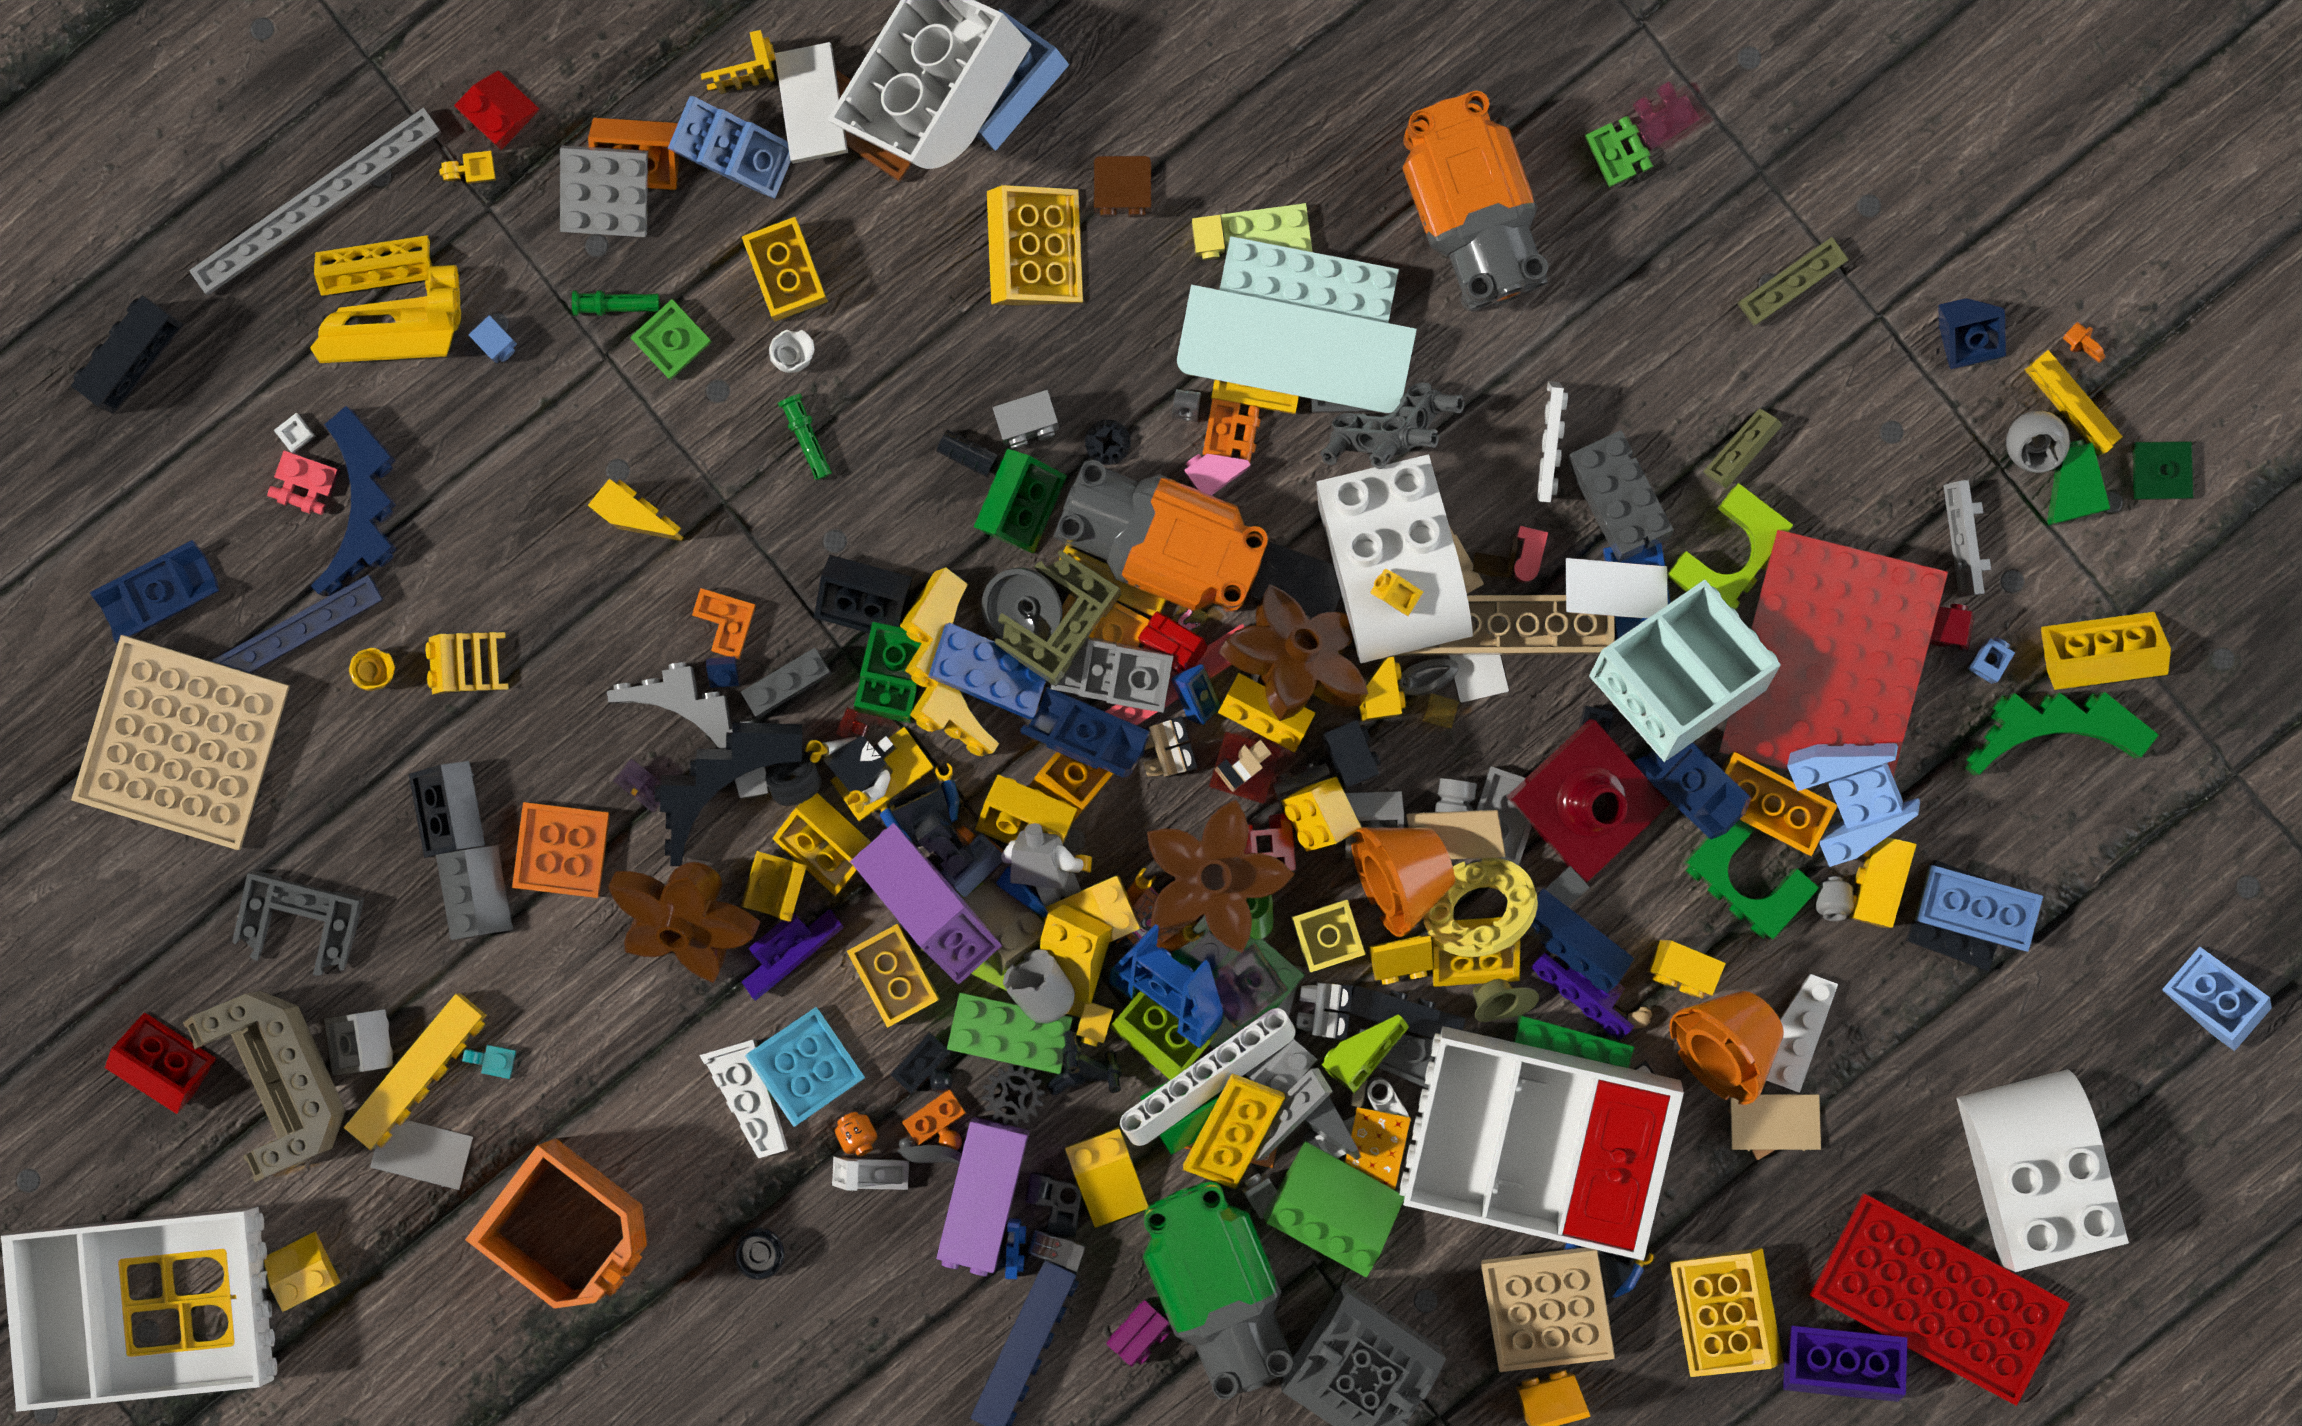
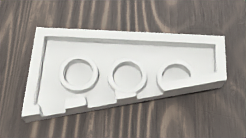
M1548 381L1547 391H1551V398L1545 406L1547 430H1544L1542 439L1544 458H1541L1537 494L1538 500L1542 502H1551V496L1557 494L1558 478H1554L1555 467H1560L1561 450H1557L1558 438L1563 439L1565 422L1560 421L1561 410H1566L1568 393H1563L1564 388L1562 385L1554 381Z
M1812 974L1808 975L1790 1002L1789 1007L1780 1018L1784 1029V1036L1766 1081L1800 1092L1835 995L1837 983Z
M756 1039L699 1055L712 1073L717 1087H720L731 1112H734L740 1122V1127L757 1157L762 1158L788 1150L773 1096L745 1057L747 1053L758 1046Z

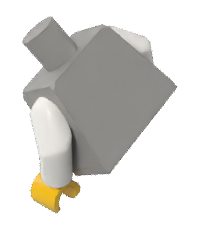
M1036 823L1026 826L1025 831H1021L1016 840L1010 841L1001 855L1004 863L1011 864V883L1063 889L1070 872L1079 873L1080 871L1091 873L1092 857L1076 855L1074 858L1063 846L1058 835L1043 833L1041 825Z

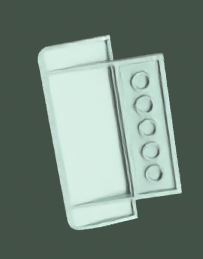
M1230 236L1220 290L1191 285L1177 364L1179 369L1188 375L1382 413H1392L1400 404V399L1404 394L1417 329L1388 323L1399 269Z

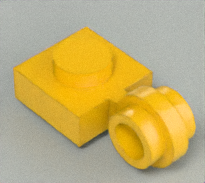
M492 151L463 154V166H459L458 161L441 163L442 168L439 169L440 176H443V180L446 182L460 180V174L465 173L467 184L496 181Z

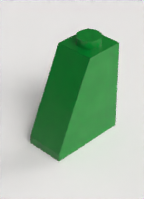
M2083 440L2071 442L2065 459L2056 467L2047 517L2048 526L2110 509L2093 442L2083 444Z

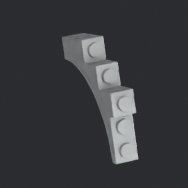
M686 662L669 664V670L662 671L663 682H659V678L642 680V686L631 687L630 682L613 685L614 690L607 691L608 702L611 704L642 703L674 711L695 723L714 741L719 749L726 750V732H732L727 697L720 696L719 692L702 694L703 699L699 700L694 668L691 666L686 667ZM753 721L740 722V723H753ZM767 766L757 768L735 779L740 798L744 799L771 794L766 782Z

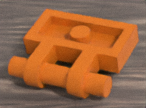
M1212 398L1202 456L1213 454L1231 457L1233 449L1241 451L1239 459L1248 460L1250 463L1252 453H1255L1256 450L1254 439L1256 428L1260 427L1261 419L1258 418L1260 407L1249 406L1247 416L1239 415L1241 403ZM1237 424L1245 426L1243 441L1234 440Z

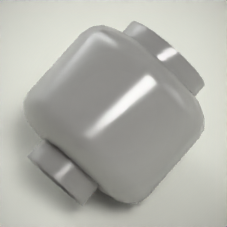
M1836 876L1828 877L1825 882L1818 885L1819 889L1816 891L1817 912L1828 921L1845 920L1846 916L1853 912V887L1849 883L1844 882L1843 878Z

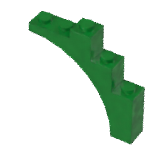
M2101 692L2097 695L2091 694L2082 705L2085 708L2084 711L2061 693H2055L2052 696L2048 694L2039 703V712L2014 693L2009 694L2007 697L2005 695L2001 696L1993 706V709L1996 711L1991 717L2000 725L1994 724L1984 736L1987 741L1981 748L1976 747L1966 759L1969 763L1964 769L1973 776L1980 775L1995 758L2011 747L2031 738L2047 734H2077L2096 738L2116 746L2132 758H2141L2159 735L2106 692Z

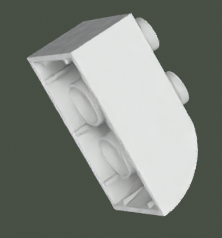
M900 0L827 120L921 168H939L956 159L972 143L1032 44L1003 13L975 0Z
M1429 454L1387 464L1383 469L1374 467L1316 481L1319 512L1360 663L1473 636L1463 575ZM1384 569L1399 575L1423 591L1409 616L1402 614L1370 593L1374 586V581L1382 574Z
M2067 1069L1957 1097L2000 1266L2018 1272L2129 1243L2094 1113L2080 1082L2070 1070Z

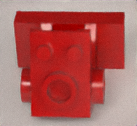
M1285 813L1268 815L1270 829L1253 831V826L1248 825V840L1244 850L1245 854L1258 853L1256 836L1269 835L1271 852L1262 854L1270 855L1282 861L1291 871L1296 870L1292 822Z

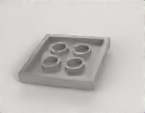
M562 145L560 148V232L646 237L648 151Z

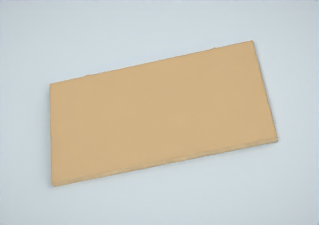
M1498 810L1407 814L1409 828H1431L1437 833L1450 859L1498 858L1506 856Z
M1760 1095L1754 1102L1747 1105L1738 1104L1739 1100L1730 1097L1732 1150H1821L1819 1095Z

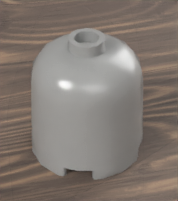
M1046 950L1028 952L1023 955L1025 960L1016 967L1014 964L1009 966L1004 975L1003 985L1011 998L1031 1020L1042 1024L1055 1022L1071 1009L1075 991L1056 959Z

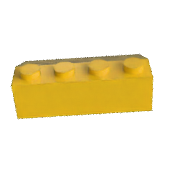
M1001 185L987 191L991 305L1017 306L1082 303L1078 189Z
M1763 1248L1732 1251L1670 1262L1690 1377L1772 1369L1783 1363Z

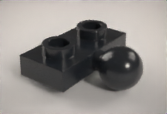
M928 1031L891 1071L890 1075L911 1094L927 1077L930 1079V1086L935 1092L945 1093L952 1087V1076L947 1071H938L935 1068L951 1051L947 1050V1047Z

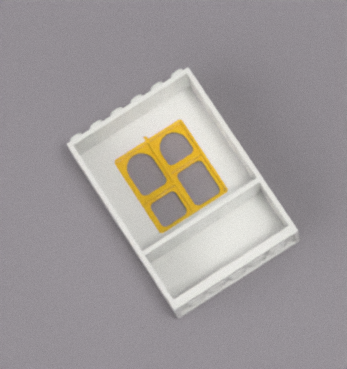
M259 1207L23 1230L1 1236L16 1412L257 1388L273 1381L274 1375L277 1374V1361L275 1358H272L271 1346H274L275 1336L273 1329L269 1328L272 1304L270 1300H267L266 1288H269V1281L267 1277L268 1272L264 1271L263 1260L267 1257V1248L265 1242H262L261 1231L264 1229V1217L262 1213H259ZM208 1257L217 1260L223 1267L224 1281L216 1291L183 1296L175 1293L174 1261ZM158 1263L161 1268L162 1296L154 1299L132 1300L129 1296L128 1266L132 1264ZM216 1305L224 1310L229 1322L228 1329L221 1338L213 1341H195L191 1310L194 1306ZM172 1308L178 1310L181 1341L179 1344L144 1348L135 1347L131 1320L133 1313Z

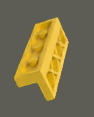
M428 235L315 252L314 276L320 294L324 296L428 280V267L432 266L429 256L430 241ZM422 247L421 251L408 252L412 248ZM384 252H392L388 256H380ZM357 256H365L361 260H352ZM336 260L333 264L323 265L324 261Z
M2049 350L2024 369L2087 444L2093 442L2095 453L2098 456L2108 452L2113 447L2112 445L2123 437Z

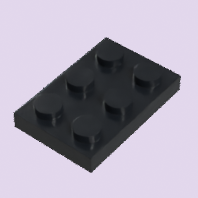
M1268 541L1249 596L1261 600L1267 587L1271 584L1293 597L1302 607L1305 615L1313 618L1321 613L1335 612L1341 590L1334 564Z

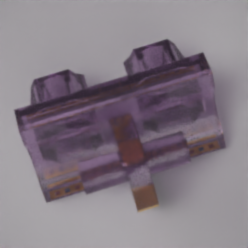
M631 758L613 781L655 813L660 807V802H654L655 785H661V781Z

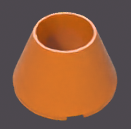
M1361 827L1356 829L1357 832L1352 834L1353 837L1356 836V842L1351 843L1355 867L1366 896L1371 905L1377 903L1383 914L1379 919L1393 935L1397 937L1407 935L1454 885L1455 874L1450 856L1440 837L1431 828Z
M1739 991L1681 1009L1672 1016L1669 1024L1671 1039L1676 1038L1681 1048L1677 1052L1691 1073L1709 1090L1725 1100L1729 1097L1737 1099L1740 1105L1751 1104L1760 1096L1784 1036V1029L1779 1017L1762 998L1748 991Z

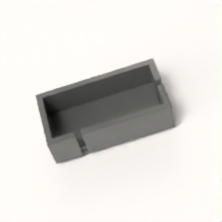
M1622 430L1571 453L1567 462L1618 562L1641 553L1644 545L1646 549H1649L1670 539L1673 533V528L1636 457L1631 459L1633 451Z

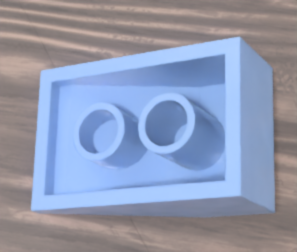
M2201 947L2194 952L2163 988V991L2209 1033L2233 1051L2240 1046L2272 1009L2269 996Z

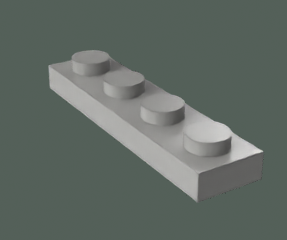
M1319 1068L1310 1069L1285 1094V1099L1254 1154L1256 1161L1264 1160L1333 1092Z

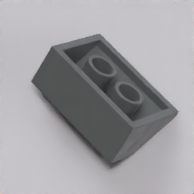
M499 845L436 855L451 940L513 930Z

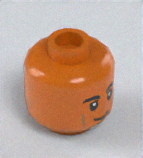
M852 1112L838 1120L835 1135L846 1154L856 1153L858 1157H861L873 1150L871 1145L877 1140V1133L867 1115Z

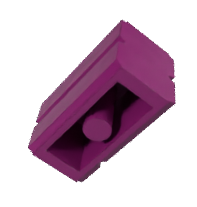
M1144 1299L1110 1336L1106 1344L1131 1367L1136 1362L1141 1365L1152 1353L1149 1347L1155 1341L1160 1344L1171 1332L1168 1328L1170 1325L1169 1320L1147 1299Z

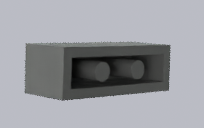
M813 648L741 691L755 717L760 718L832 675V672L818 649Z

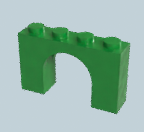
M1739 820L1724 835L1712 840L1706 836L1683 862L1688 867L1685 871L1697 882L1702 879L1710 887L1707 891L1718 901H1721L1722 898L1731 905L1728 910L1740 920L1746 918L1752 924L1750 929L1762 940L1765 937L1774 939L1819 887L1799 869H1792L1766 897L1749 899L1739 894L1729 880L1728 865L1734 852L1754 831L1747 823Z

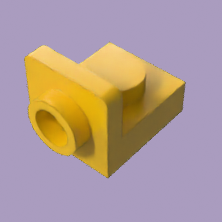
M1384 569L1382 574L1374 581V586L1370 593L1402 614L1409 616L1423 591L1399 575Z

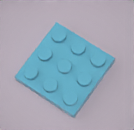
M817 1007L745 1055L793 1127L865 1078Z

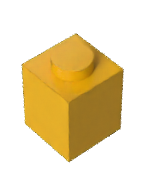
M1092 1002L1089 1005L1085 1003L1076 1035L1082 1036L1080 1042L1096 1047L1098 1042L1104 1043L1114 1009Z

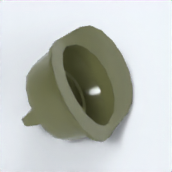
M1494 979L1473 989L1478 1006L1475 1018L1479 1022L1522 1015L1534 1008L1539 1001V994L1536 990L1532 988H1513L1503 979Z

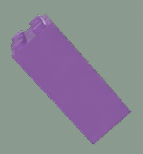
M895 823L882 831L875 840L850 861L915 942L958 985L1002 946L932 861Z
M973 1117L970 1121L936 1258L942 1260V1266L952 1269H958L960 1265L970 1267V1273L980 1276H987L988 1272L994 1273L1030 1130L1010 1125L1004 1126L1002 1123Z

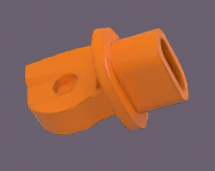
M2076 322L2064 335L2063 339L2071 345L2070 350L2072 352L2082 349L2100 363L2105 358V354L2103 353V348L2090 338L2093 328L2088 327L2086 329L2079 322Z

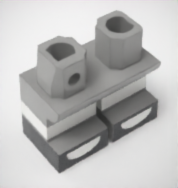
M1318 982L1317 985L1301 986L1299 1001L1315 1003L1314 1013L1298 1012L1296 1027L1305 1031H1311L1312 1035L1347 1040L1349 1014L1324 1011V1009L1350 1012L1353 986Z

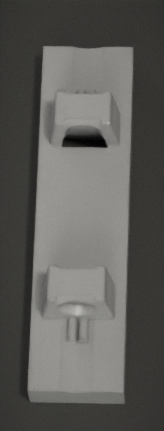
M1969 480L1945 484L1943 486L1959 598L1984 594L1982 572L1991 570L1990 559L1980 560L1974 521L1975 515L1983 514L1982 502L1972 503Z

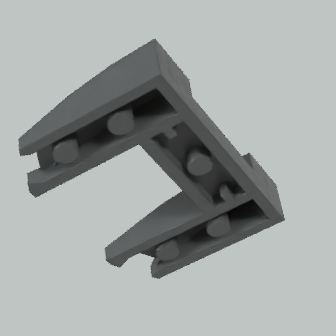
M252 870L247 873L232 942L237 944L242 939L254 949L249 957L258 961L262 953L273 910L276 909L325 922L313 975H323V967L339 964L340 971L344 970L356 934L364 897L340 891L330 892L283 880L281 876Z

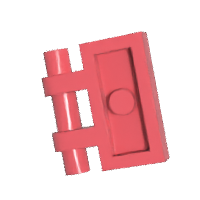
M283 451L274 477L285 482L281 489L270 486L267 496L277 499V503L285 506L291 504L300 507L302 512L308 514L314 512L322 515L326 505L317 502L319 494L331 496L340 470ZM295 485L308 489L307 496L303 497L294 494Z

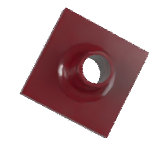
M1592 719L1585 722L1506 796L1567 866H1571L1586 883L1670 805L1596 720ZM1605 793V807L1602 813L1595 818L1592 812L1593 802L1598 795Z

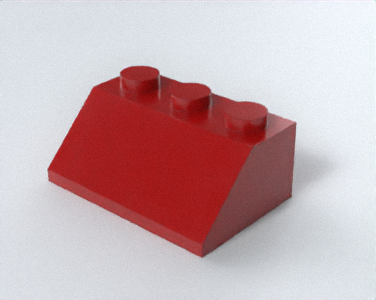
M144 1012L111 1048L105 1069L178 1114L194 1096L215 1063L216 1058L200 1047L195 1049L192 1042Z

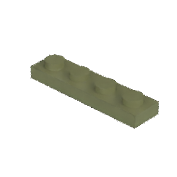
M1831 237L1737 304L1752 325L1755 326L1846 263L1848 258L1833 237Z

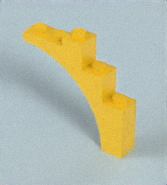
M945 567L932 574L900 627L907 631L906 634L910 639L922 643L905 671L912 676L911 679L916 684L927 687L910 716L917 720L916 723L920 728L926 731L933 732L945 728L944 731L947 735L961 740L967 745L966 748L971 753L977 756H984L994 753L999 743L982 728L970 712L960 690L928 678L944 626L947 623L953 624L958 603L968 585Z

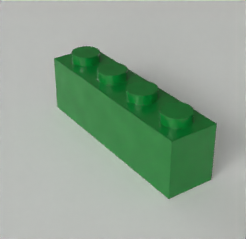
M1519 1015L1512 1040L1515 1043L1624 1068H1629L1634 1049L1633 1046L1521 1015Z

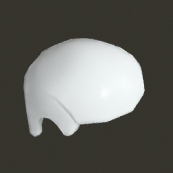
M788 329L784 330L772 339L769 347L771 362L783 372L797 373L809 365L814 354L813 339L803 330L798 332L789 331Z

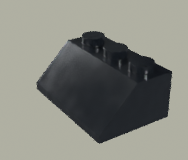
M829 555L821 574L814 618L867 633L871 631L872 622L900 627L909 597L912 577Z
M469 761L441 764L408 774L424 858L485 845L484 830L481 826L478 810L479 803L475 794L473 773Z

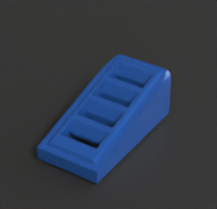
M1008 866L996 882L997 885L1042 918H1046L1048 911L1032 886L1011 883V866Z

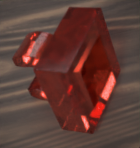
M847 707L836 734L846 739L850 737L852 732L865 737L869 726L858 722L859 712Z

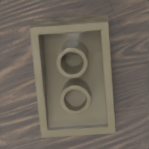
M988 880L963 898L1002 945L987 959L1000 976L1006 973L1011 964L1016 966L1025 959L1023 957L1024 954L1040 948V940L1045 924L1034 911L992 881Z

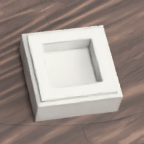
M295 413L274 430L293 454L315 437V434L298 413Z

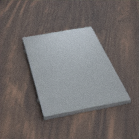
M406 1120L401 1126L398 1124L394 1125L389 1131L392 1137L382 1148L379 1146L375 1148L371 1168L441 1185V1187L445 1186L460 1190L473 1136Z

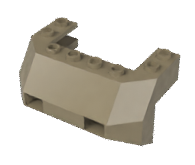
M258 991L229 1000L193 1015L183 1022L193 1039L195 1049L231 1034L274 1129L277 1140L254 1149L243 1156L251 1168L255 1183L289 1167L292 1169L333 1148L346 1110L299 1006Z

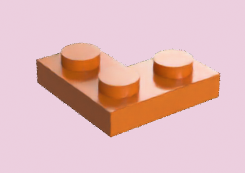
M700 588L692 616L719 624L711 651L728 657L735 656V659L740 660L756 605Z

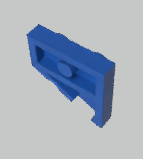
M1010 1218L1007 1226L1008 1240L1005 1279H1017L1018 1272H1024V1255H1019L1020 1243L1025 1244L1026 1226H1021V1219Z

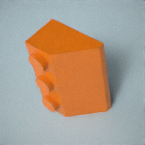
M593 118L588 135L589 147L648 151L647 188L676 190L679 154L669 150L668 146L678 123Z

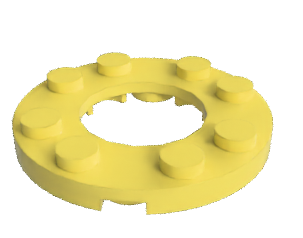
M1481 858L1482 861L1466 865L1464 861L1453 866L1455 874L1454 885L1423 917L1424 925L1433 942L1441 949L1454 955L1480 957L1509 948L1519 940L1530 928L1536 916L1538 900L1531 878L1517 864L1501 858ZM1490 887L1501 891L1507 897L1506 912L1499 921H1494L1492 926H1479L1474 930H1470L1468 927H1461L1454 921V906L1463 895L1471 890Z

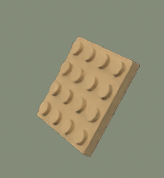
M1586 1247L1482 1260L1481 1266L1499 1372L1615 1359L1598 1250Z

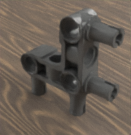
M1421 382L1408 389L1400 399V404L1388 416L1374 417L1366 416V414H1341L1332 421L1334 430L1331 432L1328 445L1320 453L1323 456L1322 460L1328 465H1334L1344 451L1372 453L1369 457L1372 460V466L1377 469H1383L1393 455L1404 454L1414 446L1435 448L1439 441L1437 430L1427 429V427L1440 412L1461 413L1465 406L1464 400H1462L1463 396L1442 394L1440 391L1432 389L1429 383Z

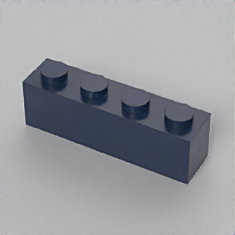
M1542 888L1537 893L1538 905L1536 916L1526 934L1533 936L1548 951L1559 956L1573 970L1585 976L1596 988L1608 993L1621 981L1635 958Z

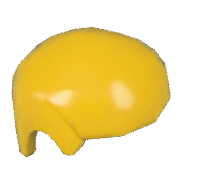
M368 648L359 651L351 659L349 674L353 683L359 688L366 691L383 689L392 680L395 665L389 653L382 652L377 648Z

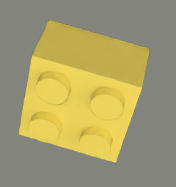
M1348 900L1291 917L1309 972L1365 955Z

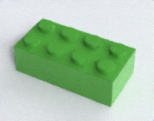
M960 992L947 1050L1060 1074L1064 1060L1062 1049L1065 1046L1063 1034L1066 1031H1070L1073 1016L1064 1015L1059 1020L1049 1024L1036 1023L1017 1004Z

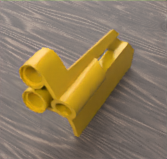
M457 266L428 267V280H425L427 296L338 308L336 312L328 315L320 325L318 338L310 347L311 351L319 363L447 356L454 331L458 330L461 321ZM389 314L395 319L394 323L344 325L350 317Z

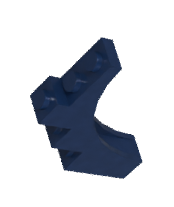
M347 406L324 424L339 446L346 462L351 484V510L347 531L339 551L332 562L311 585L319 595L324 597L327 594L330 596L340 590L343 586L341 582L349 575L354 577L360 573L365 567L363 565L365 561L374 568L378 565L383 567L393 559L392 553L397 550L375 524L377 521L382 523L393 514L391 509L396 506L394 501L375 481L376 477L382 478L393 469L391 465L396 460L355 412Z

